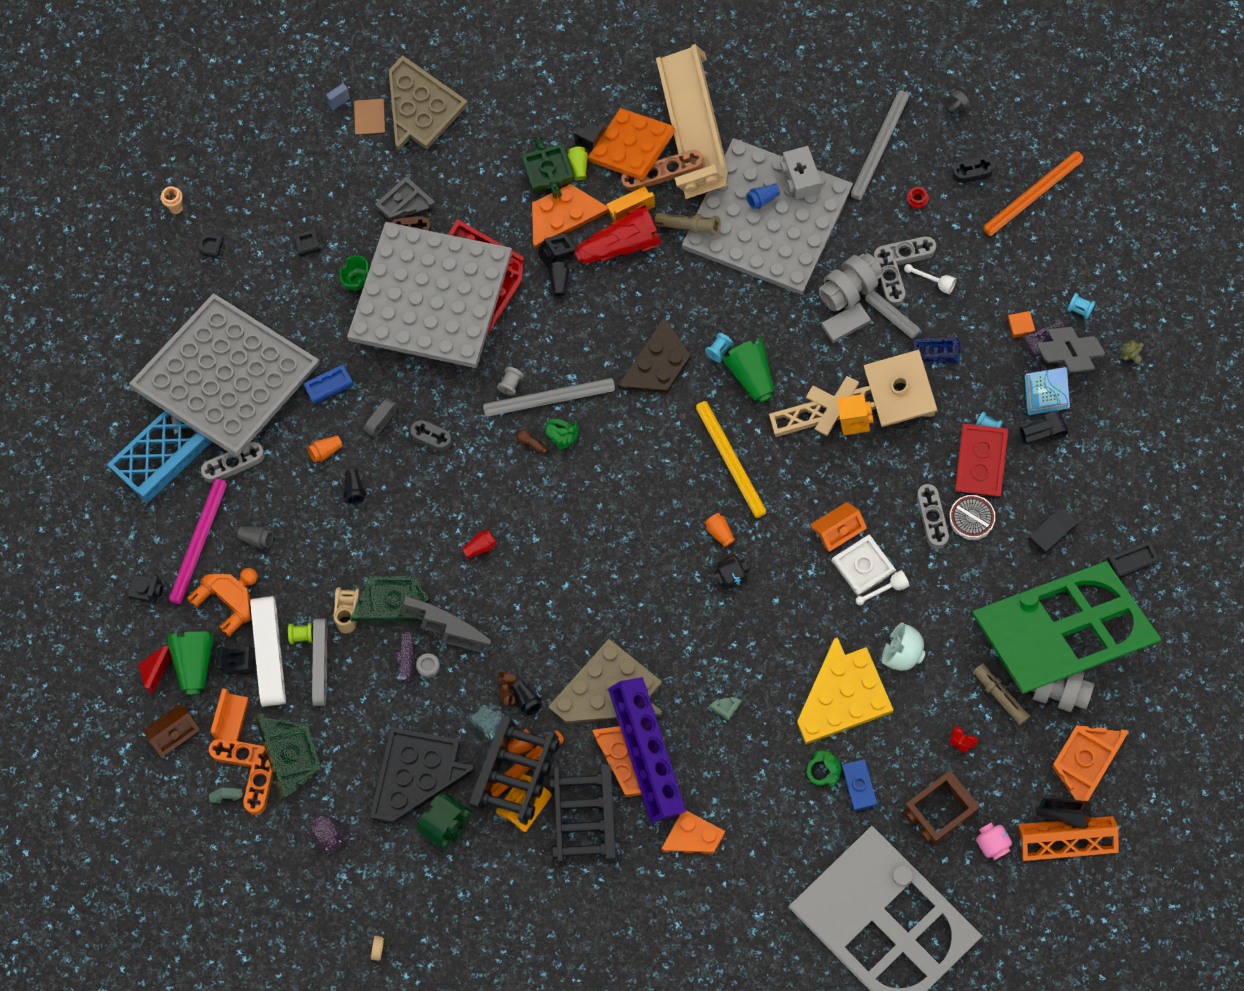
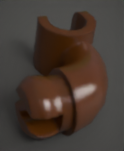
M500 672L498 676V681L501 684L500 700L505 706H513L516 701L515 696L510 691V685L515 683L516 677L510 672Z

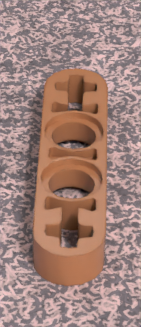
M697 150L686 151L656 161L650 169L658 171V175L653 179L647 176L644 181L634 178V183L630 184L631 176L622 174L621 181L628 191H635L644 186L647 188L702 169L704 159ZM693 157L696 158V164H695V165H692V163H691V162H692V159H691V158H693ZM682 160H684L686 168H683ZM671 163L679 164L675 172H669L667 168Z

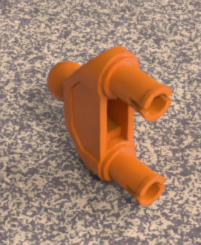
M245 568L241 571L239 580L235 579L231 574L205 575L200 581L201 585L187 597V600L194 604V607L198 608L210 594H215L233 610V614L219 626L221 631L230 637L242 623L246 624L252 619L250 594L245 586H251L256 583L257 572L252 568Z

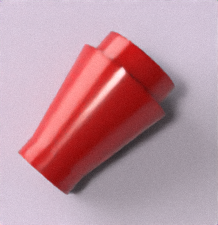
M488 529L485 531L481 530L462 547V550L467 558L470 559L493 550L497 543Z

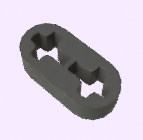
M386 398L366 422L364 432L373 438L376 437L394 416L398 409V404L390 398Z
M418 420L411 426V434L416 442L440 452L446 451L451 447V436L445 429L424 420ZM422 428H425V432L427 434L421 433L420 435H418L417 429L421 430ZM442 436L445 437L446 442L438 444L436 438L441 439Z

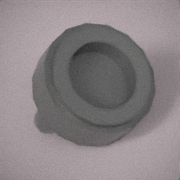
M954 90L949 95V100L952 103L948 107L950 112L957 108L965 111L970 105L968 97L959 90Z

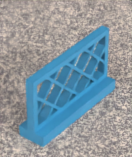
M166 411L161 413L107 464L146 504L212 443L211 440L195 431L196 433L191 438L182 439V429L191 427L182 424L180 420L179 424H166V418L170 415ZM154 429H163L162 439L150 440V433ZM166 429H179L178 439H166ZM178 443V450L174 454H166V444ZM146 444V455H134V448L137 445ZM150 444H162V454H150ZM146 459V470H133V461ZM149 459H162V465L158 469H149ZM121 460H130V470H119L116 465ZM145 474V481L137 487L133 483V475Z

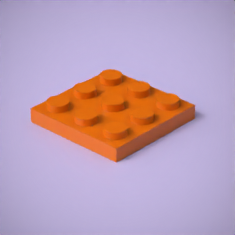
M620 108L589 154V162L643 181L674 135L675 128L672 125Z

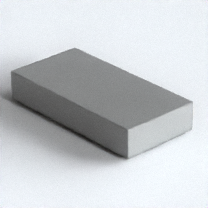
M857 303L850 309H846L822 322L821 327L831 342L835 343L870 324L871 319L861 304Z

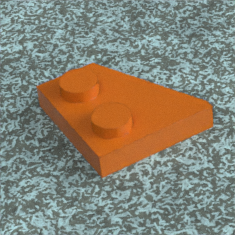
M686 811L677 819L661 849L663 852L680 851L684 853L701 852L702 854H714L725 835V831Z

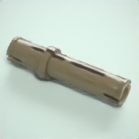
M984 663L973 671V675L986 687L985 691L991 693L1019 726L1030 718V715L1001 684L1002 680L996 678Z

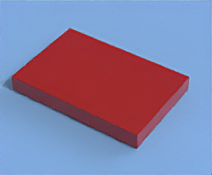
M962 424L955 492L1001 497L1008 429Z

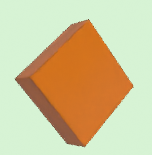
M1030 311L1008 315L1007 319L1013 338L1035 334Z

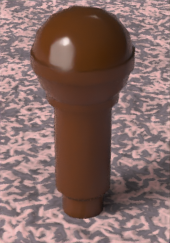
M522 429L517 433L516 439L520 444L529 445L543 454L547 452L548 448L534 439L528 430Z

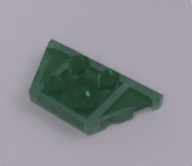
M370 576L351 615L350 621L421 622L422 620L401 615L402 603L405 596L430 604V598L421 589V584L416 576Z
M257 714L255 719L281 800H285L321 769L312 736L307 724L292 723L281 718L275 720L264 717V714Z

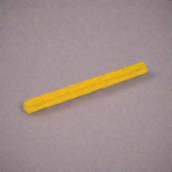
M706 401L698 403L696 410L752 513L756 518L765 515L766 509L710 406Z

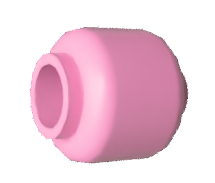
M991 822L979 829L981 834L977 836L976 841L985 857H993L996 860L1010 852L1009 847L1012 845V841L1002 825L993 826Z

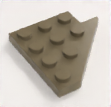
M608 639L548 706V709L565 724L618 720L608 688L623 680L643 677L648 689L649 698H651L662 685V681ZM651 702L655 716H661L662 711Z

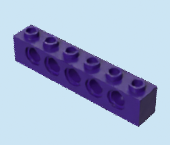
M640 677L616 683L608 688L650 822L654 823L675 818L685 813L686 809L644 679Z

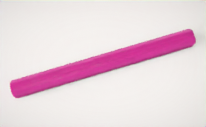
M215 479L170 593L169 600L172 603H182L227 486L226 481L222 479Z

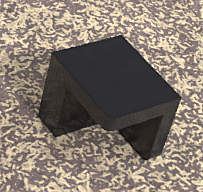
M588 122L584 128L578 126L574 132L575 144L592 151L605 132L606 123L601 122L599 126Z

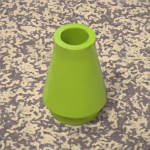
M584 147L570 148L567 158L574 175V180H584L587 178L588 153L585 152Z

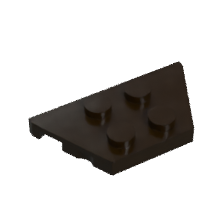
M665 318L662 319L619 383V389L633 388L643 392L668 393L691 359L690 353Z

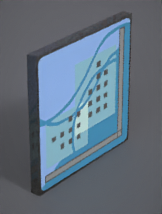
M1066 365L1023 372L1027 416L1071 409L1068 368Z

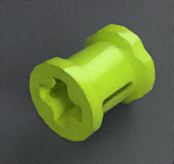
M313 623L299 626L289 624V643L294 644L295 642L303 641L313 643Z

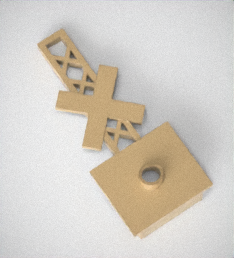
M915 350L864 365L869 386L856 389L859 382L846 376L834 396L812 386L806 396V399L812 402L769 414L775 437L816 426V431L828 436L836 421L840 419L837 398L861 394L866 396V394L872 393L874 402L870 403L871 409L877 410L881 427L920 416H935V412L938 411L920 351ZM898 383L906 385L901 391L894 389V386ZM822 407L826 408L824 414L820 413ZM806 411L812 414L807 421L798 419L802 412ZM786 418L790 420L786 427L778 429L777 419Z

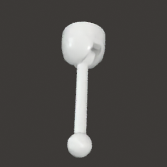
M910 264L904 267L907 273L913 272L937 282L939 289L949 295L955 286L956 278L945 275L937 278L913 268Z
M900 570L894 573L889 584L863 597L858 596L856 603L863 605L866 600L890 588L903 590L910 585L904 572Z

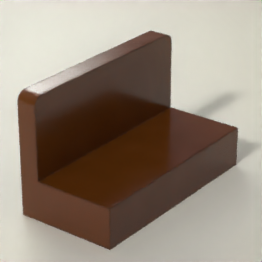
M179 704L145 728L143 733L162 758L200 731V729L183 705Z

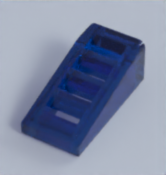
M958 337L913 339V351H920L923 362L960 363V341ZM921 345H925V354H921ZM930 346H934V354H930ZM940 346H943V354H939ZM949 347H952V353H949Z

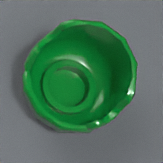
M359 255L346 258L345 267L340 268V281L346 289L354 291L363 289L370 269L369 262Z

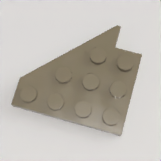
M403 55L389 69L396 149L399 151L411 138L427 150L468 106V101Z

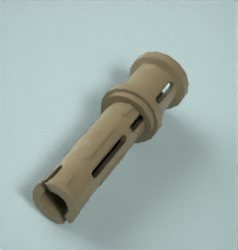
M657 213L655 216V222H659L655 224L656 227L688 229L696 234L706 232L716 236L721 227V221L718 216L710 218L696 214L693 217L663 213Z

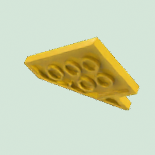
M838 638L833 640L797 721L806 745L893 713L892 705L867 647L845 655Z

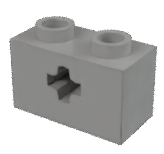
M805 146L783 152V161L780 162L782 173L787 174V187L790 193L793 192L795 200L821 193V180L809 147Z

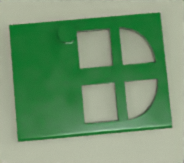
M1107 561L973 611V617L1022 694L1161 641L1158 633ZM1077 586H1099L1111 591L1118 598L1091 608ZM1067 591L1080 612L1053 622L1039 600ZM1129 612L1134 624L1133 630L1125 641L1116 644L1102 622ZM1091 627L1105 649L1078 659L1064 637Z

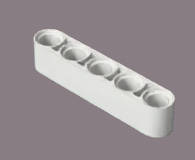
M275 597L251 599L261 706L286 704Z

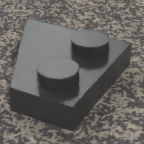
M408 177L403 178L375 203L376 209L390 221L429 210L436 206L435 201Z

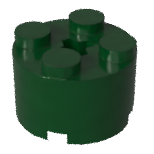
M442 792L430 803L433 806L430 811L423 813L418 823L417 831L441 849L446 850L453 838L458 840L465 830L462 825L469 819L472 811Z

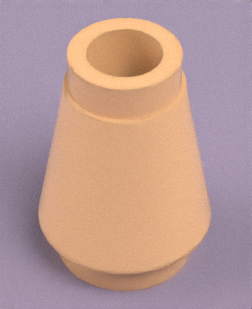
M172 186L165 188L161 194L162 203L171 213H180L182 211V192Z

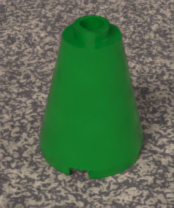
M757 338L758 343L745 342L728 351L730 356L726 357L723 355L722 360L752 399L764 403L772 398L771 394L775 391L762 338Z
M184 632L181 636H177V633L167 635V642L181 691H186V695H198L200 690L205 688L214 640L213 632Z

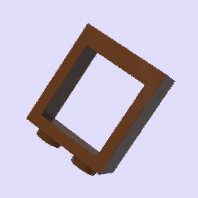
M949 770L908 801L904 807V815L911 824L915 823L920 829L919 834L927 843L931 842L935 846L979 812L980 805ZM944 785L965 812L936 832L915 806Z

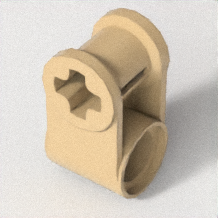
M341 587L336 588L334 621L341 633H350L356 628L358 609L361 602V589L356 588L353 591L342 590ZM343 617H350L348 622H340Z

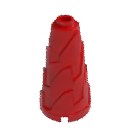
M643 204L627 212V215L610 223V226L592 234L589 239L578 244V249L574 250L579 263L583 261L584 264L599 260L604 261L622 254L624 256L639 250L645 251L662 243L646 205Z

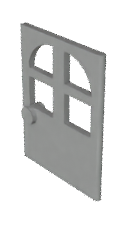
M873 826L859 837L788 907L869 991H928L982 938V935ZM912 883L935 907L913 929L907 932L885 908ZM943 914L951 929V945L946 957L939 964L916 939ZM873 922L895 946L868 972L845 947L865 927ZM902 953L926 976L918 984L907 988H891L876 980Z

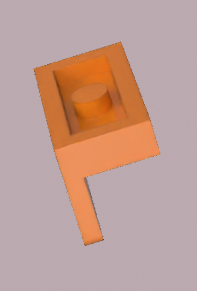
M848 502L810 524L811 529L819 534L825 549L829 552L867 529L860 511Z
M222 688L211 728V734L215 740L239 741L249 704L248 697L230 694L228 689Z

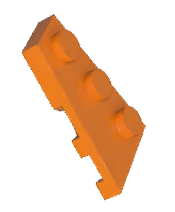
M620 726L592 730L608 764L611 765V770L625 797L642 795Z

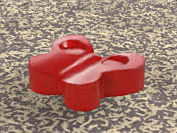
M959 726L953 728L951 732L952 737L949 740L951 745L956 746L957 749L965 753L969 748L976 746L978 739L975 736L964 735L962 728Z

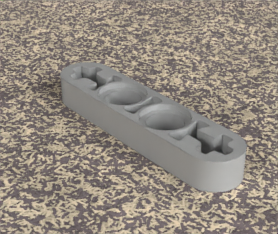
M326 618L314 619L313 706H326L328 628Z

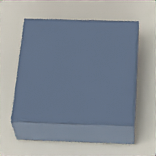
M344 83L326 95L328 105L332 110L350 100L348 88Z

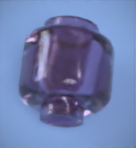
M327 815L316 818L311 824L312 827L309 834L318 850L333 852L340 848L345 834L336 818L328 817Z

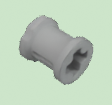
M506 367L504 370L505 375L501 383H498L497 389L506 395L514 396L516 394L515 388L519 380L523 379L524 374L516 368Z

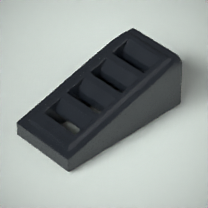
M1043 798L1037 810V815L1075 827L1087 828L1091 819L1090 801Z

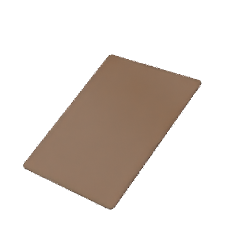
M384 99L354 101L355 134L384 133Z

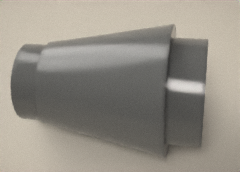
M241 526L237 537L239 540L264 549L271 546L273 531L269 530L268 527Z

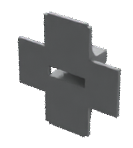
M1072 327L1048 329L1047 332L1052 341L1037 343V347L1045 362H1056L1059 368L1066 367L1070 373L1095 370L1090 359L1105 356V352L1095 336L1078 338Z

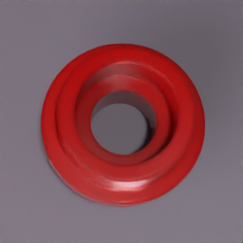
M915 187L907 194V202L913 208H923L928 203V193L921 187ZM919 197L921 200L917 201L914 198Z

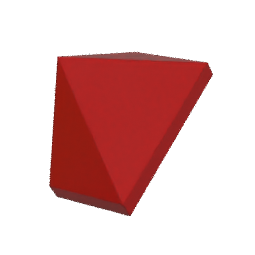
M164 645L138 665L144 686L149 694L154 695L171 659L168 646Z

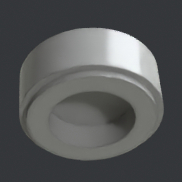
M426 653L417 659L416 668L422 677L431 678L439 672L440 663L435 655Z

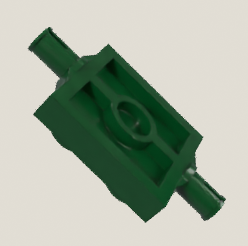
M536 137L534 143L537 149L521 155L532 191L535 193L551 189L553 198L557 199V195L560 198L562 193L559 186L575 182L563 143L555 146H545L543 138L539 137L538 142Z

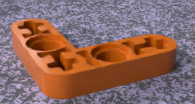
M227 739L213 740L209 746V753L215 761L251 767L243 804L250 814H261L267 805L277 763L275 752L267 746ZM220 745H223L225 750L231 751L233 746L232 758H229L230 754L228 752H221L218 755L215 749H219ZM240 749H248L249 756L245 760H239L237 752ZM268 753L271 760L266 761V770H263V761L260 757H264ZM258 775H264L267 778L266 783L261 787L254 784V779ZM252 790L264 792V794L258 793L257 800L261 804L256 805L255 809H252L251 804H249L250 801L253 802L256 796L254 792H251Z

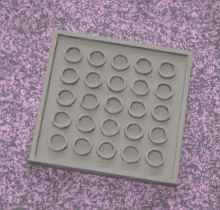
M733 138L725 154L728 169L726 186L707 192L697 214H701L703 217L712 218L713 216H718L721 221L720 231L718 235L714 236L706 232L696 234L689 230L682 243V249L803 295L853 188V183L817 170L821 180V193L795 200L793 192L790 193L787 187V174H783L781 171L780 162L783 161V157ZM774 183L779 187L780 195L772 199L761 209H752L749 206L746 194L750 192V189Z
M385 222L347 336L348 341L477 368L511 259L512 248Z
M213 293L129 383L130 389L237 457L319 366V359Z

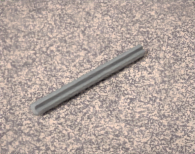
M903 90L898 91L851 191L852 198L860 200L865 193L908 100L909 94Z
M609 378L485 403L483 405L484 414L488 417L611 392L615 390L613 379Z

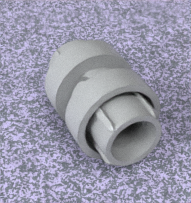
M868 253L860 256L852 255L842 263L843 272L835 269L823 279L824 285L819 288V295L829 309L832 311H839L842 308L850 309L860 300L859 293L867 295L878 286V279L882 277L883 271L878 261Z
M1079 672L1032 690L1034 692L1033 700L1046 704L1048 698L1059 701L1057 707L1059 709L1072 712L1073 707L1076 706L1086 710L1095 683L1083 680L1085 672Z

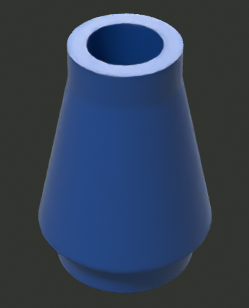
M775 183L752 188L746 194V199L752 209H761L772 199L779 196L780 190Z

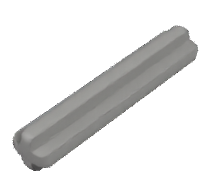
M872 290L865 296V300L910 338L914 339L919 334L920 328L876 291Z

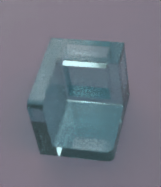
M483 705L475 715L471 713L468 719L469 723L492 739L502 715H505L498 710L494 712L488 706Z

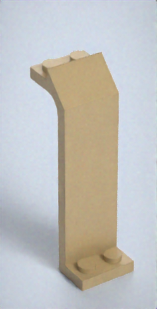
M695 44L691 48L663 58H656L671 124L675 128L674 137L678 154L697 150L704 159L702 169L675 178L677 187L684 191L685 198L688 199L726 186L728 169L702 62L707 61L705 52ZM693 157V158H691V159H692V162H691V163H692V165H695V164H696V158ZM682 160L681 163L683 165V168H686L684 160Z

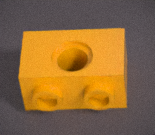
M864 394L837 398L843 435L869 432V423L874 422L870 401H865Z

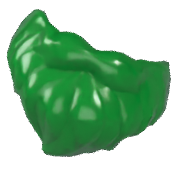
M551 419L546 422L545 433L560 450L567 448L577 439L579 434L577 421H573L571 425L559 419Z
M819 750L814 752V758L809 762L806 773L809 780L815 785L828 784L830 787H833L840 779L842 767L837 757L830 753V751ZM824 761V764L831 773L826 778L817 780L812 776V767L815 763Z

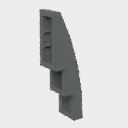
M405 596L400 610L401 615L422 620L420 628L441 633L442 643L486 653L491 640L473 626L431 604Z

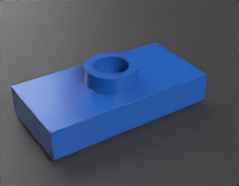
M341 365L303 383L314 405L353 386V382L344 365Z
M865 759L842 764V771L853 810L858 811L877 806Z

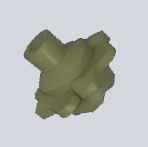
M1134 340L1126 342L1121 347L1122 352L1119 358L1124 360L1132 359L1135 364L1139 363L1142 360L1139 353L1144 344Z

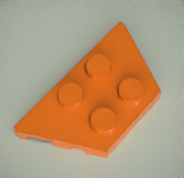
M572 184L560 189L562 193L560 198H558V195L557 199L553 198L551 193L532 202L534 248H539L545 238L564 233L567 234L608 214V207Z
M1076 725L1052 766L1074 800H1089L1128 734L1127 730L1113 731L1099 727L1092 729L1088 726Z

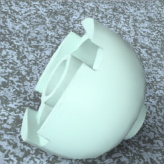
M900 623L890 635L893 638L891 644L886 643L884 647L882 663L891 669L903 671L911 669L916 663L920 664L924 659L925 651H923L924 641L921 634L912 626Z

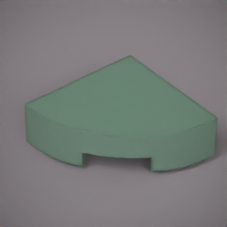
M735 697L718 699L709 706V709L729 721L741 705L742 700Z
M220 788L209 794V801L211 803H222L221 800L223 798L232 799V801L241 799L242 789Z

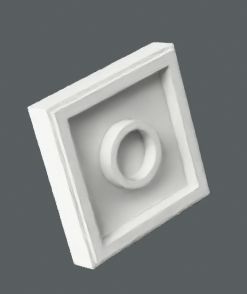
M870 534L831 560L857 596L862 595L896 573V569Z

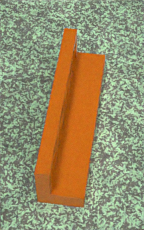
M1113 816L1091 818L1087 828H1079L1059 821L1018 824L1023 861L1119 853L1118 825ZM1112 836V846H1101L1098 843L1103 837ZM1086 838L1090 842L1085 848H1077L1074 845L1079 839ZM1055 841H1063L1066 844L1061 850H1053L1050 847ZM1028 843H1039L1042 846L1037 852L1028 853Z

